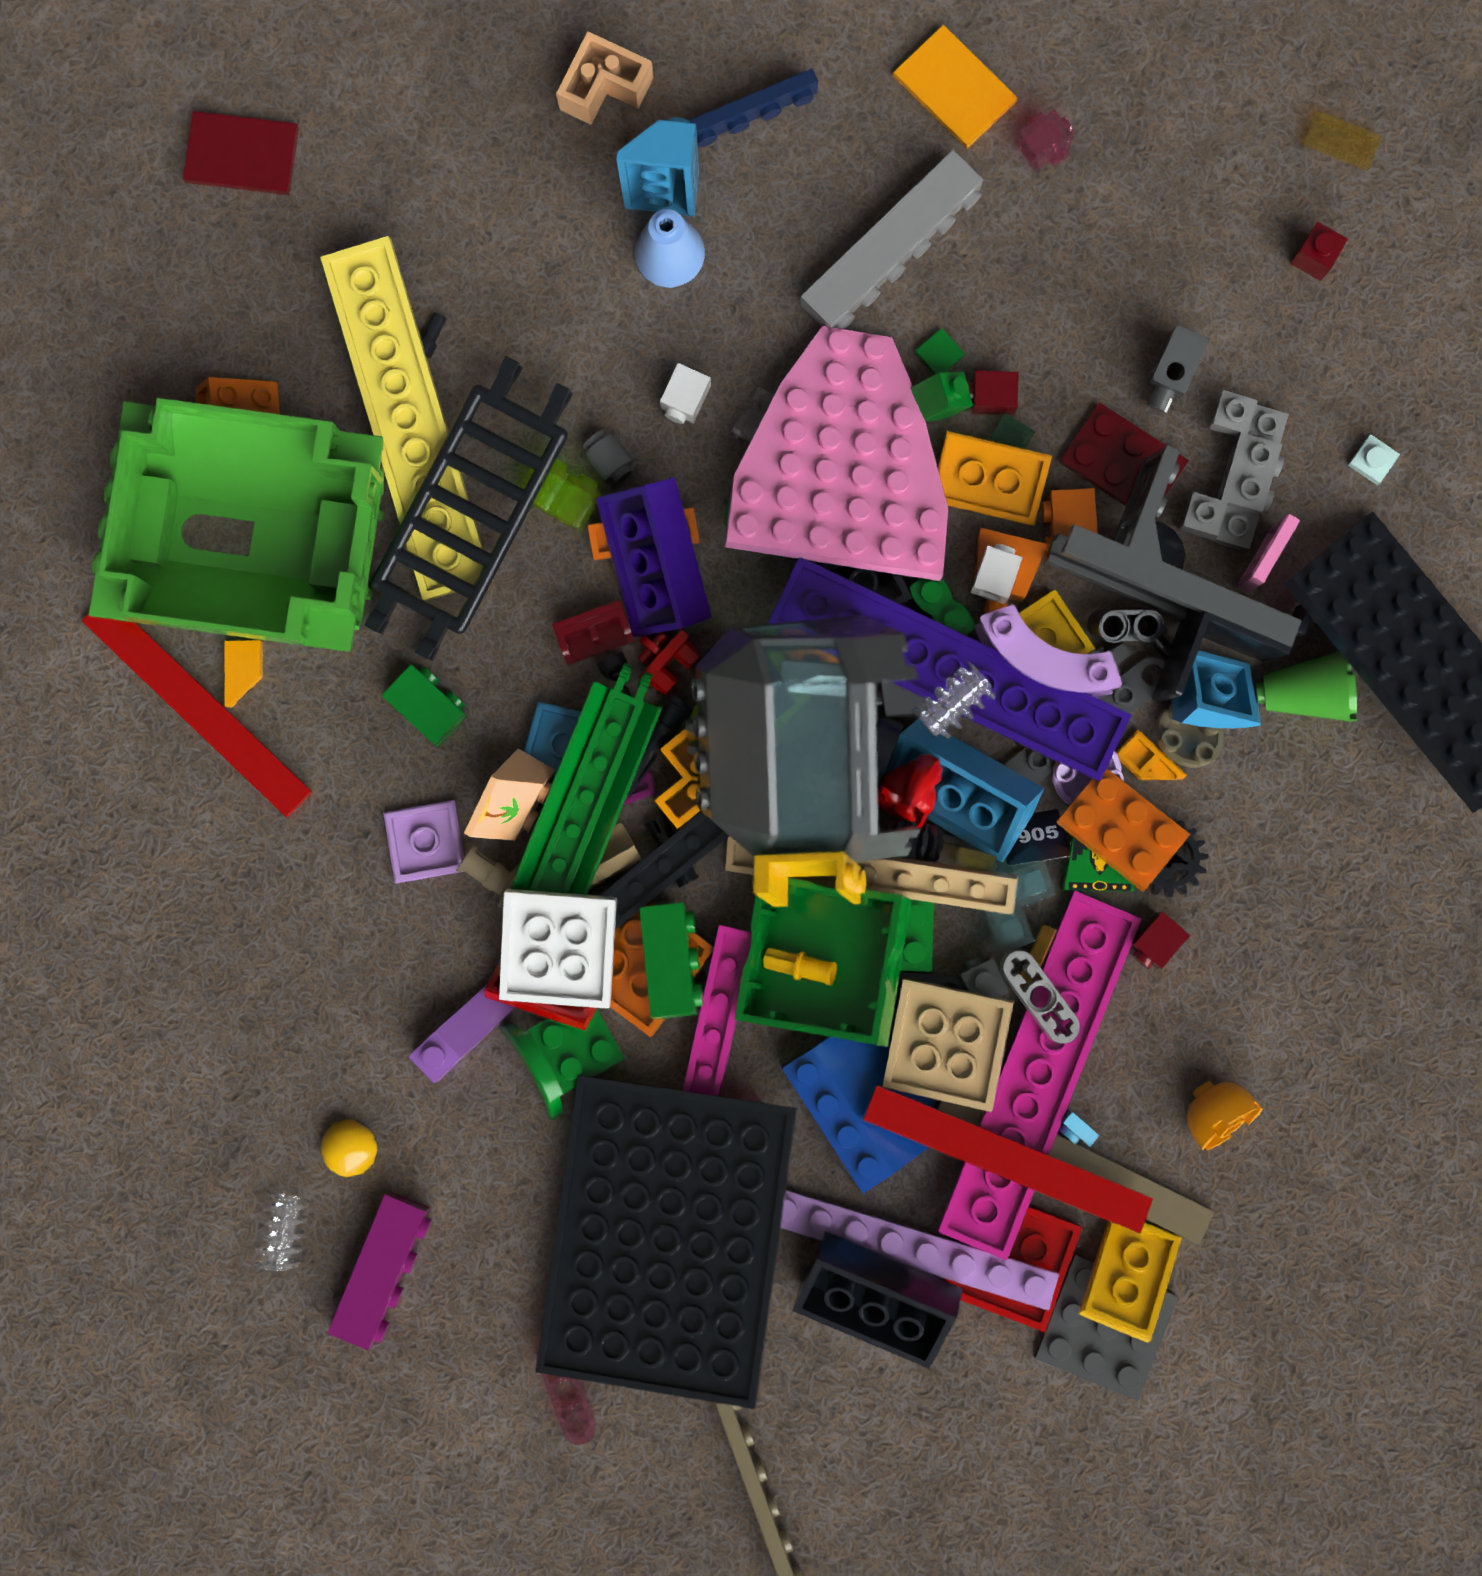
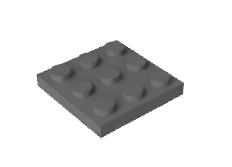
M1073 1254L1046 1331L1043 1332L1034 1358L1139 1401L1178 1296L1166 1291L1152 1340L1146 1343L1078 1314L1094 1261Z

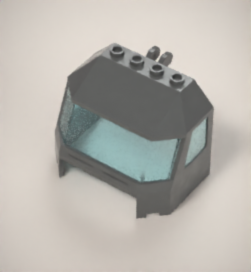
M866 615L730 627L696 666V678H693L691 683L693 699L697 701L698 715H694L693 719L686 720V730L694 732L699 740L688 742L687 752L695 755V768L697 773L700 774L701 788L696 789V802L699 810H702L708 818L752 856L844 852L854 862L908 856L912 848L908 840L918 836L921 830L918 826L881 830L878 827L875 683L919 679L915 665L907 666L903 652H907L908 649L904 633Z

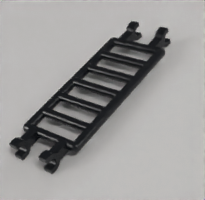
M505 356L490 389L482 385H475L471 389L371 580V587L381 593L382 596L364 626L383 634L397 603L410 608L433 621L415 651L416 654L431 661L434 660L448 629L457 634H463L467 630L568 437L567 431L556 425L573 396V393L570 392L571 390L556 383L541 416L512 402L506 396L523 367L519 365V362L508 356ZM483 402L550 437L551 439L543 455L539 457L473 422L472 419L480 403ZM464 434L533 469L534 472L525 489L456 454L455 451ZM447 466L516 501L517 504L508 521L439 486L438 483ZM433 498L499 533L500 536L491 553L421 517L429 500ZM416 530L483 565L484 567L475 584L472 585L404 549L413 531ZM397 561L466 597L467 599L458 616L455 617L389 582L388 578Z

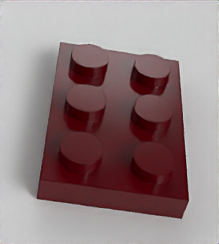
M1099 402L1059 463L1126 506L1143 459L1166 445ZM1180 454L1176 463L1180 464L1179 471L1174 481L1167 485L1164 497L1189 461Z

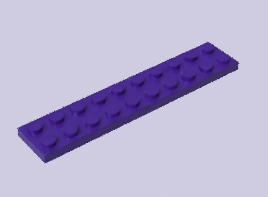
M799 557L768 623L866 615L904 633L908 644L907 652H903L907 666L915 665L919 679L890 681V683L1096 781H1101L1132 714L1088 693L1064 691L1039 683L1013 667L997 650ZM807 631L785 632L789 635L811 634ZM815 646L838 657L835 646Z

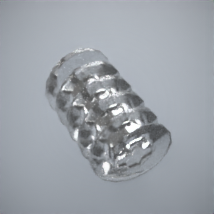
M969 661L967 662L970 671L962 667L956 670L959 681L951 677L945 680L948 691L940 687L934 690L937 701L929 697L923 699L926 711L918 707L912 709L918 720L936 739L939 734L947 739L952 737L948 729L950 724L961 729L963 727L959 719L961 714L972 719L974 716L970 708L971 705L984 709L982 695L993 700L996 698L990 683Z
M265 1191L264 1193L274 1197V1201L263 1203L262 1208L272 1213L271 1216L260 1218L259 1220L260 1223L268 1226L269 1230L257 1233L258 1238L266 1241V1246L254 1248V1252L264 1256V1259L252 1262V1266L270 1271H287L288 1269L297 1268L300 1265V1260L292 1254L300 1253L303 1246L295 1240L305 1236L304 1229L297 1225L306 1223L308 1220L307 1215L298 1210L309 1208L310 1201L294 1193Z

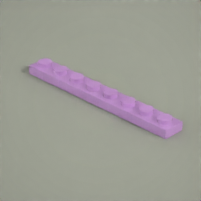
M786 1190L781 1224L783 1229L819 1240L822 1239L825 1231L922 1272L1045 1310L1050 1309L1059 1276L1058 1272L1009 1257L1006 1261L967 1244Z

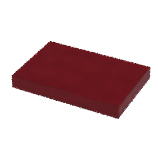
M193 111L183 180L185 183L290 195L299 126L296 123Z

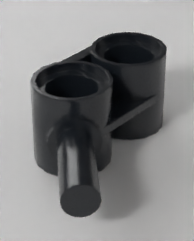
M1139 607L1099 608L1093 611L1088 618V631L1096 639L1111 643L1144 641L1147 645L1152 644L1165 659L1171 650L1172 645L1162 635L1165 627L1164 619L1161 614L1154 610ZM1111 616L1114 626L1111 632L1105 634L1103 624ZM1143 616H1146L1148 626L1140 634L1138 622Z

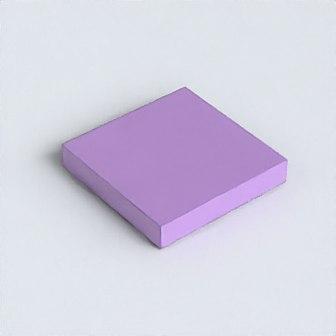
M455 800L383 812L395 884L459 873L456 869L465 855Z

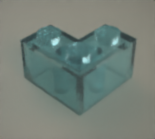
M1044 860L1008 873L1018 875L1013 914L980 910L996 954H1002L1035 942L1022 907L1057 895Z

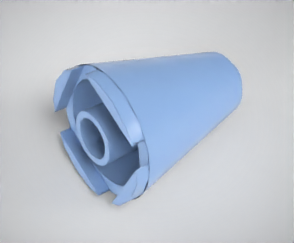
M662 209L653 214L640 233L635 244L634 255L637 267L644 278L657 286L672 288L683 285L695 278L702 268L705 248L698 231L679 213L671 209Z

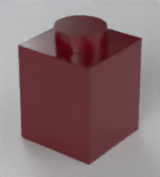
M1317 221L1306 235L1290 264L1322 281L1333 267L1348 238Z
M976 370L972 382H967L973 404L971 414L1014 415L1018 408L1019 372Z
M1163 911L1157 912L1134 938L1131 947L1135 952L1132 956L1147 969L1152 965L1156 969H1162L1191 935Z

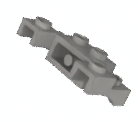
M1223 390L1218 396V407L1209 429L1236 438L1233 441L1218 496L1216 499L1193 492L1188 498L1187 503H1189L1179 530L1212 540L1232 549L1247 552L1252 543L1259 515L1263 513V510L1268 511L1273 501L1274 491L1270 490L1273 477L1277 478L1284 463V457L1279 456L1283 445L1280 443L1289 414L1257 405L1258 400Z

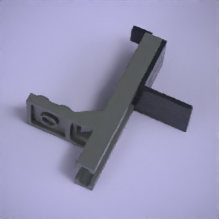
M1168 445L1143 459L1113 540L1074 524L1069 527L1068 537L1060 533L1053 537L1044 561L1048 565L1181 620L1152 696V700L1157 702L1180 697L1183 694L1203 637L1257 660L1267 661L1290 654L1295 638L1306 634L1312 618L1302 605L1296 606L1293 615L1290 616L1162 561L1155 517L1158 518L1162 514L1167 502V498L1163 496L1166 487L1174 481L1180 464L1176 463L1180 451Z

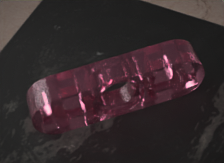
M541 1373L565 1438L575 1445L589 1442L595 1434L597 1423L582 1381L557 1376L552 1381L548 1374ZM563 1381L572 1382L577 1388V1396L571 1401L561 1400L556 1393L559 1383ZM580 1402H582L584 1408H578L577 1410L581 1422L588 1421L589 1423L583 1436H580L578 1431L571 1432L570 1427L574 1424L572 1412L565 1416L562 1411L572 1409Z

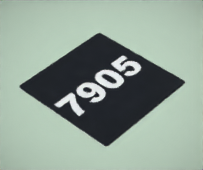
M1058 809L1033 813L1028 824L1005 858L1008 866L1070 856L1064 830L1057 824L1060 818Z

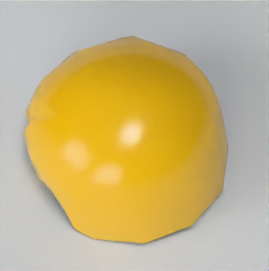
M354 1119L334 1122L324 1132L320 1145L325 1165L332 1172L344 1177L363 1174L374 1164L378 1150L372 1131Z

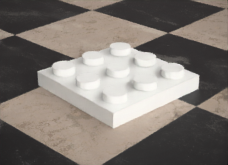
M506 889L504 892L499 1000L610 1008L617 897Z

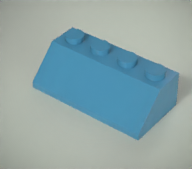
M679 117L669 118L668 121L658 120L617 152L616 160L625 209L650 212L671 209L680 215L695 216L700 176L696 124H692L688 120Z
M918 718L900 734L884 777L895 768L916 759L920 754L930 753L938 757L943 771L941 781L935 785L937 795L935 806L927 819L984 853L993 855L991 857L1003 862L1031 819L1044 788L929 722Z

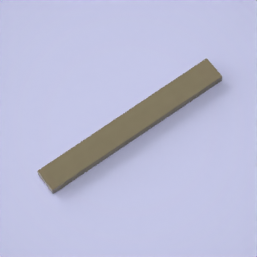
M941 1100L937 1107V1110L976 1126L979 1125L984 1110ZM1056 1135L1049 1156L1154 1198L1146 1220L1197 1245L1201 1244L1214 1211Z

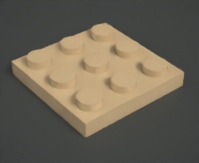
M904 978L883 1087L991 1112L994 1106L1014 1001Z

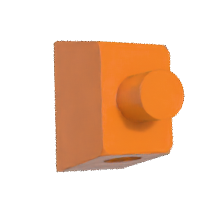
M980 528L976 538L974 580L987 546L994 547L995 544H1002L1016 550L1015 555L1023 558L1008 600L1022 602L1044 556L1047 544ZM986 599L983 613L987 614L1007 607L1008 600L1005 604Z

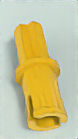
M768 948L763 957L766 969L793 975L794 980L800 981L802 978L830 986L836 978L837 963L807 957L806 952L801 951L799 954L775 948Z

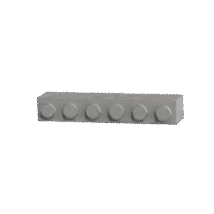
M952 150L801 295L800 306L821 327L827 326L830 330L833 327L840 330L846 329L855 319L853 312L862 304L866 308L870 306L880 295L881 292L878 288L887 280L890 283L896 281L906 269L903 264L912 255L916 259L921 257L931 245L929 239L937 231L943 235L955 223L956 218L954 215L962 207L967 211L975 205L981 197L979 191L983 178Z

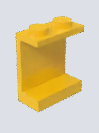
M844 852L754 856V894L773 907L788 906V877L836 875V891L852 904H861V893L866 891L865 871L861 870V867Z

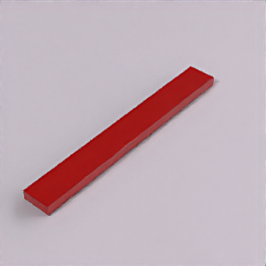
M89 613L82 619V622L285 817L288 818L313 792L136 622L89 616Z
M878 1085L875 1086L862 1119L1140 1234L1154 1199Z

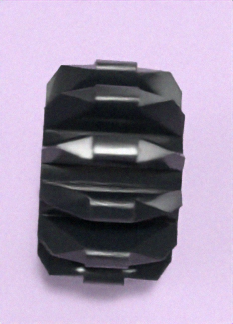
M891 820L886 823L885 830L917 826V823ZM929 824L919 827L921 830L918 836L908 840L912 847L908 856H900V858L927 862L940 860V854L943 851L944 845L943 830L939 826Z

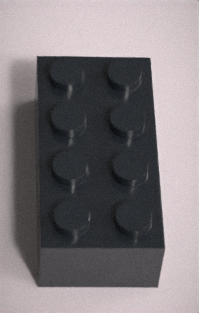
M825 1231L801 1280L792 1311L930 1369L957 1319L963 1289Z

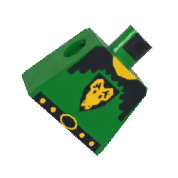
M1070 834L1068 843L1070 856L1065 859L1061 891H1135V885Z

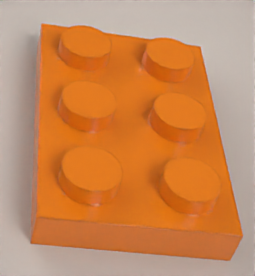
M1107 768L1101 781L1092 779L1057 821L1058 825L1142 892L1146 890L1191 835Z

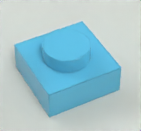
M1066 1110L1059 1131L1075 1145L1081 1140L1088 1146H1091L1100 1135L1072 1111Z

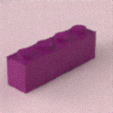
M391 1191L384 1195L327 1334L365 1350H369L375 1341L382 1343L390 1322L384 1320L389 1307L394 1309L397 1307L404 1291L403 1287L398 1286L404 1272L407 1274L411 1273L418 1257V1253L414 1252L413 1248L418 1238L424 1240L430 1228L432 1219L427 1217L430 1207Z

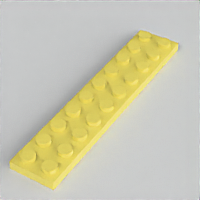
M386 236L324 255L320 258L373 435L383 437L381 462L401 525L449 431L391 238ZM447 466L438 485L469 501L461 472ZM433 498L429 500L421 517L484 550L475 520ZM416 530L413 531L406 544L408 551L472 585L475 584L484 567ZM414 570L423 600L428 601L455 593L453 590Z

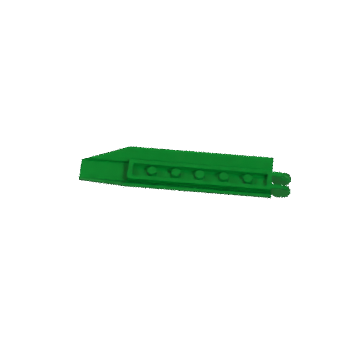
M624 663L614 689L595 681L593 682L512 882L511 889L588 894L662 708L643 701L653 674L645 672L641 677L635 698L621 693L632 672V666Z

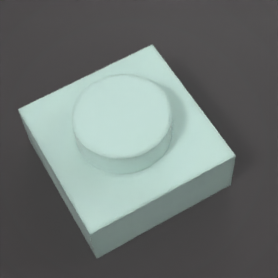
M1370 434L1348 466L1376 485H1379L1400 454Z

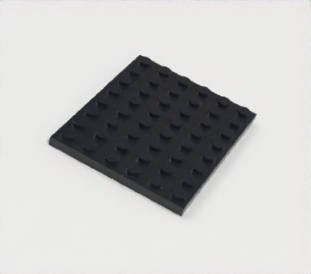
M578 1076L536 1373L750 1409L757 1407L797 1107L591 1076Z

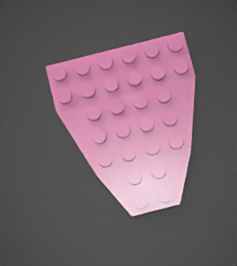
M827 326L820 328L778 387L734 474L731 486L725 547L797 559L801 557L809 561L930 580H941L944 572L948 505L926 422L910 388L913 385L892 337L845 329L840 330L834 327L830 330Z

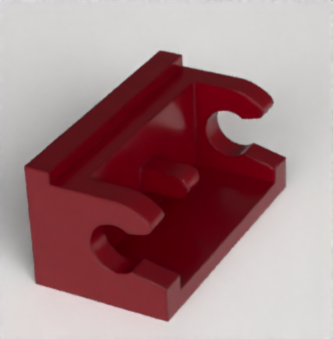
M620 600L552 624L567 665L635 642Z

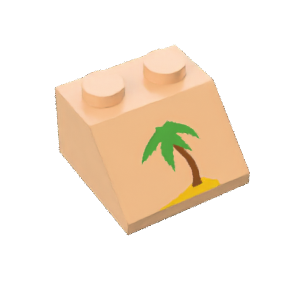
M518 748L491 776L464 834L469 837L515 841L524 830L530 832L540 815L536 809L539 803H545L552 786L550 781L556 770Z

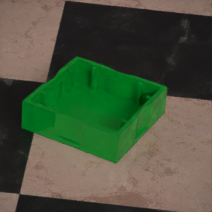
M788 878L787 907H773L756 895L751 921V947L743 968L734 1020L888 1047L912 900L903 895L866 890L865 893H861V904H852L836 891L834 887L821 886L810 881ZM768 948H775L799 954L801 951L806 952L807 957L837 963L836 978L830 986L802 978L800 981L794 980L793 975L766 969L763 957Z

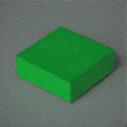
M943 328L915 350L916 356L933 375L949 371L965 357L962 349Z

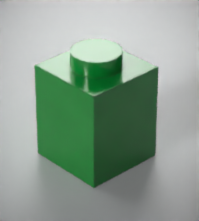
M939 372L910 388L925 422L946 420L973 406L964 372Z

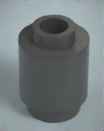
M602 429L593 434L583 444L582 448L586 452V459L605 483L614 481L615 484H619L632 473L630 467L634 460L613 434L608 435Z

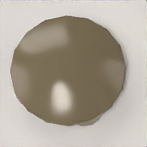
M1172 703L1161 711L1156 720L1155 736L1160 749L1169 759L1181 766L1197 768L1207 766L1218 758L1224 741L1222 728L1180 723L1172 719Z

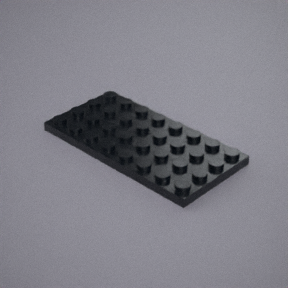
M1372 511L1287 580L1284 585L1462 801L1474 813L1482 809V642L1410 557L1409 553L1391 534L1385 524Z

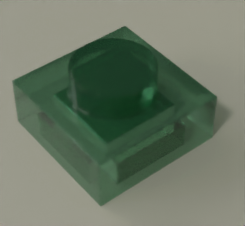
M1004 413L988 440L1026 449L1036 431Z

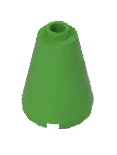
M1340 651L1263 674V682H1256L1258 704L1265 703L1266 711L1347 722L1357 721L1355 674L1351 671L1350 663Z

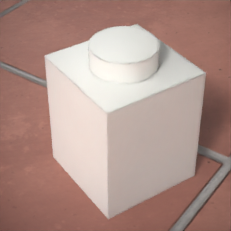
M678 363L660 400L661 409L666 411L664 416L678 424H684L685 420L694 424L711 387V377Z
M995 544L994 547L987 546L970 593L1005 604L1011 594L1023 557L1015 555L1016 550L1006 545Z

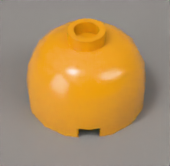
M1208 1081L1192 1093L1196 1099L1189 1105L1187 1110V1127L1201 1150H1210L1232 1137L1229 1134L1237 1130L1244 1121L1247 1125L1252 1123L1263 1109L1244 1087L1234 1082H1221L1213 1085L1211 1081Z

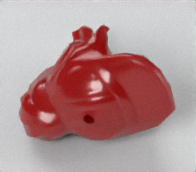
M930 753L920 754L916 759L909 761L908 764H903L889 772L877 788V804L880 808L900 821L910 820L915 822L917 818V826L922 827L928 815L933 811L936 802L935 785L941 781L943 771L939 758Z

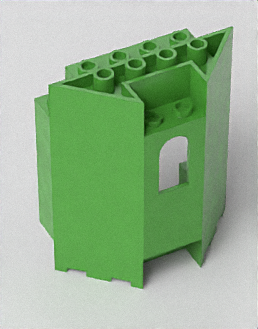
M157 398L156 405L124 401L118 440L110 453V467L113 469L112 476L104 489V502L107 504L106 513L98 525V537L101 539L100 549L94 555L92 562V572L95 575L89 616L350 652L353 645L354 631L359 630L365 615V600H371L373 591L368 587V579L377 521L384 522V511L379 509L381 495L384 493V468H380L383 437L340 431L331 421ZM198 514L253 521L254 528L249 556L191 548L183 540L182 527L188 518Z

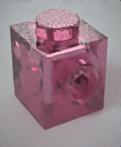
M1054 109L1045 116L1043 113H1038L1025 124L1026 128L1019 132L1015 143L1034 172H1036L1048 163L1054 167L1070 155L1069 150L1074 141V131L1070 122L1065 117L1060 118Z

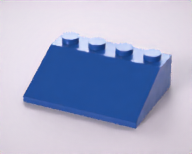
M889 1035L888 1047L828 1036L783 1065L782 1069L864 1194L893 1175L929 1147L862 1120L875 1086L883 1087L892 1036ZM888 1089L937 1109V1105L932 1098Z

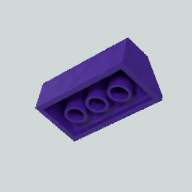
M675 477L597 497L596 501L633 637L681 629L712 618Z

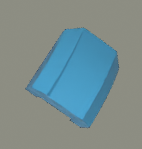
M1198 651L1183 694L1180 697L1171 699L1172 719L1184 724L1210 728L1260 726L1261 718L1250 664Z

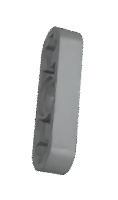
M1012 950L1007 952L1000 961V972L1039 1027L1052 1041L1062 1044L1073 1041L1080 1030L1079 1020L1041 967L1025 951ZM1014 958L1019 961L1025 960L1026 964L1022 968L1028 977L1033 978L1035 974L1038 976V979L1029 981L1023 989L1020 988V985L1026 983L1024 978L1020 974H1011L1010 972L1014 967L1011 962ZM1037 986H1044L1049 992V1000L1042 1007H1035L1030 1000L1031 991ZM1058 1004V1005H1059V1008L1053 1010V1009L1055 1008V1006ZM1053 1010L1059 1019H1068L1069 1023L1065 1026L1068 1032L1065 1035L1060 1032L1054 1033L1053 1030L1057 1027L1056 1022L1049 1015H1046L1044 1019L1041 1015Z

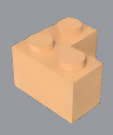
M587 31L556 93L559 109L592 125L607 94L638 109L654 78L652 61Z

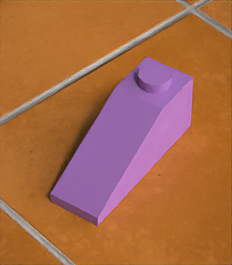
M485 986L431 1034L409 1058L433 1083L439 1082L503 1021L515 1007L485 998Z

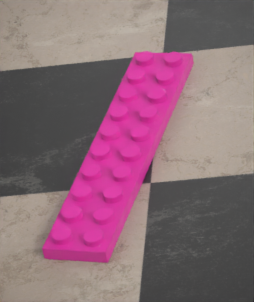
M1075 890L1072 891L1058 925L1057 935L1042 970L1078 1018L1080 1024L1079 1033L1069 1043L1062 1044L1052 1041L1045 1035L1025 1008L1006 1055V1060L1000 1070L993 1110L991 1112L984 1110L978 1127L1049 1155L1140 925L1141 918ZM1044 986L1035 987L1030 997L1031 1003L1035 1007L1044 1006L1049 1000L1048 990ZM1057 1004L1053 1010L1058 1009L1059 1005ZM1053 1010L1041 1015L1043 1019L1046 1015H1049L1056 1022L1057 1027L1053 1030L1054 1033L1060 1032L1065 1035L1068 1032L1065 1027L1069 1023L1068 1019H1059ZM964 1162L936 1231L1007 1261L1034 1190Z

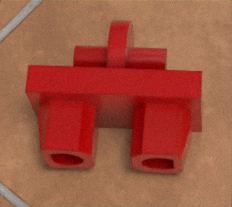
M682 629L663 650L660 648L668 638L662 632L653 641L645 636H642L639 640L642 646L645 647V650L637 659L645 665L653 656L656 658L638 678L641 679L645 672L653 674L649 686H652L665 696L679 682L666 670L667 666L675 659L689 671L701 658V655L690 643V636Z

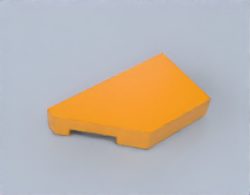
M261 640L225 641V707L233 708L242 696L263 677V642Z
M1139 729L1116 751L1120 763L1137 780H1182L1187 776Z

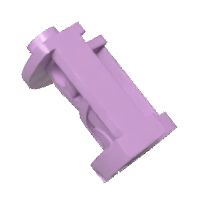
M1014 605L982 615L980 617L981 623L975 625L974 632L980 643L997 650L1013 667L1039 683L1064 691L1085 692L1096 698L1111 695L1113 693L1112 689L1122 686V681L1111 652L1076 654L1057 649L1041 640L1028 628Z

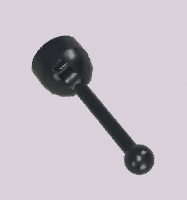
M620 652L598 662L597 666L605 679L617 682L624 663H628L623 652ZM625 684L622 693L631 696Z

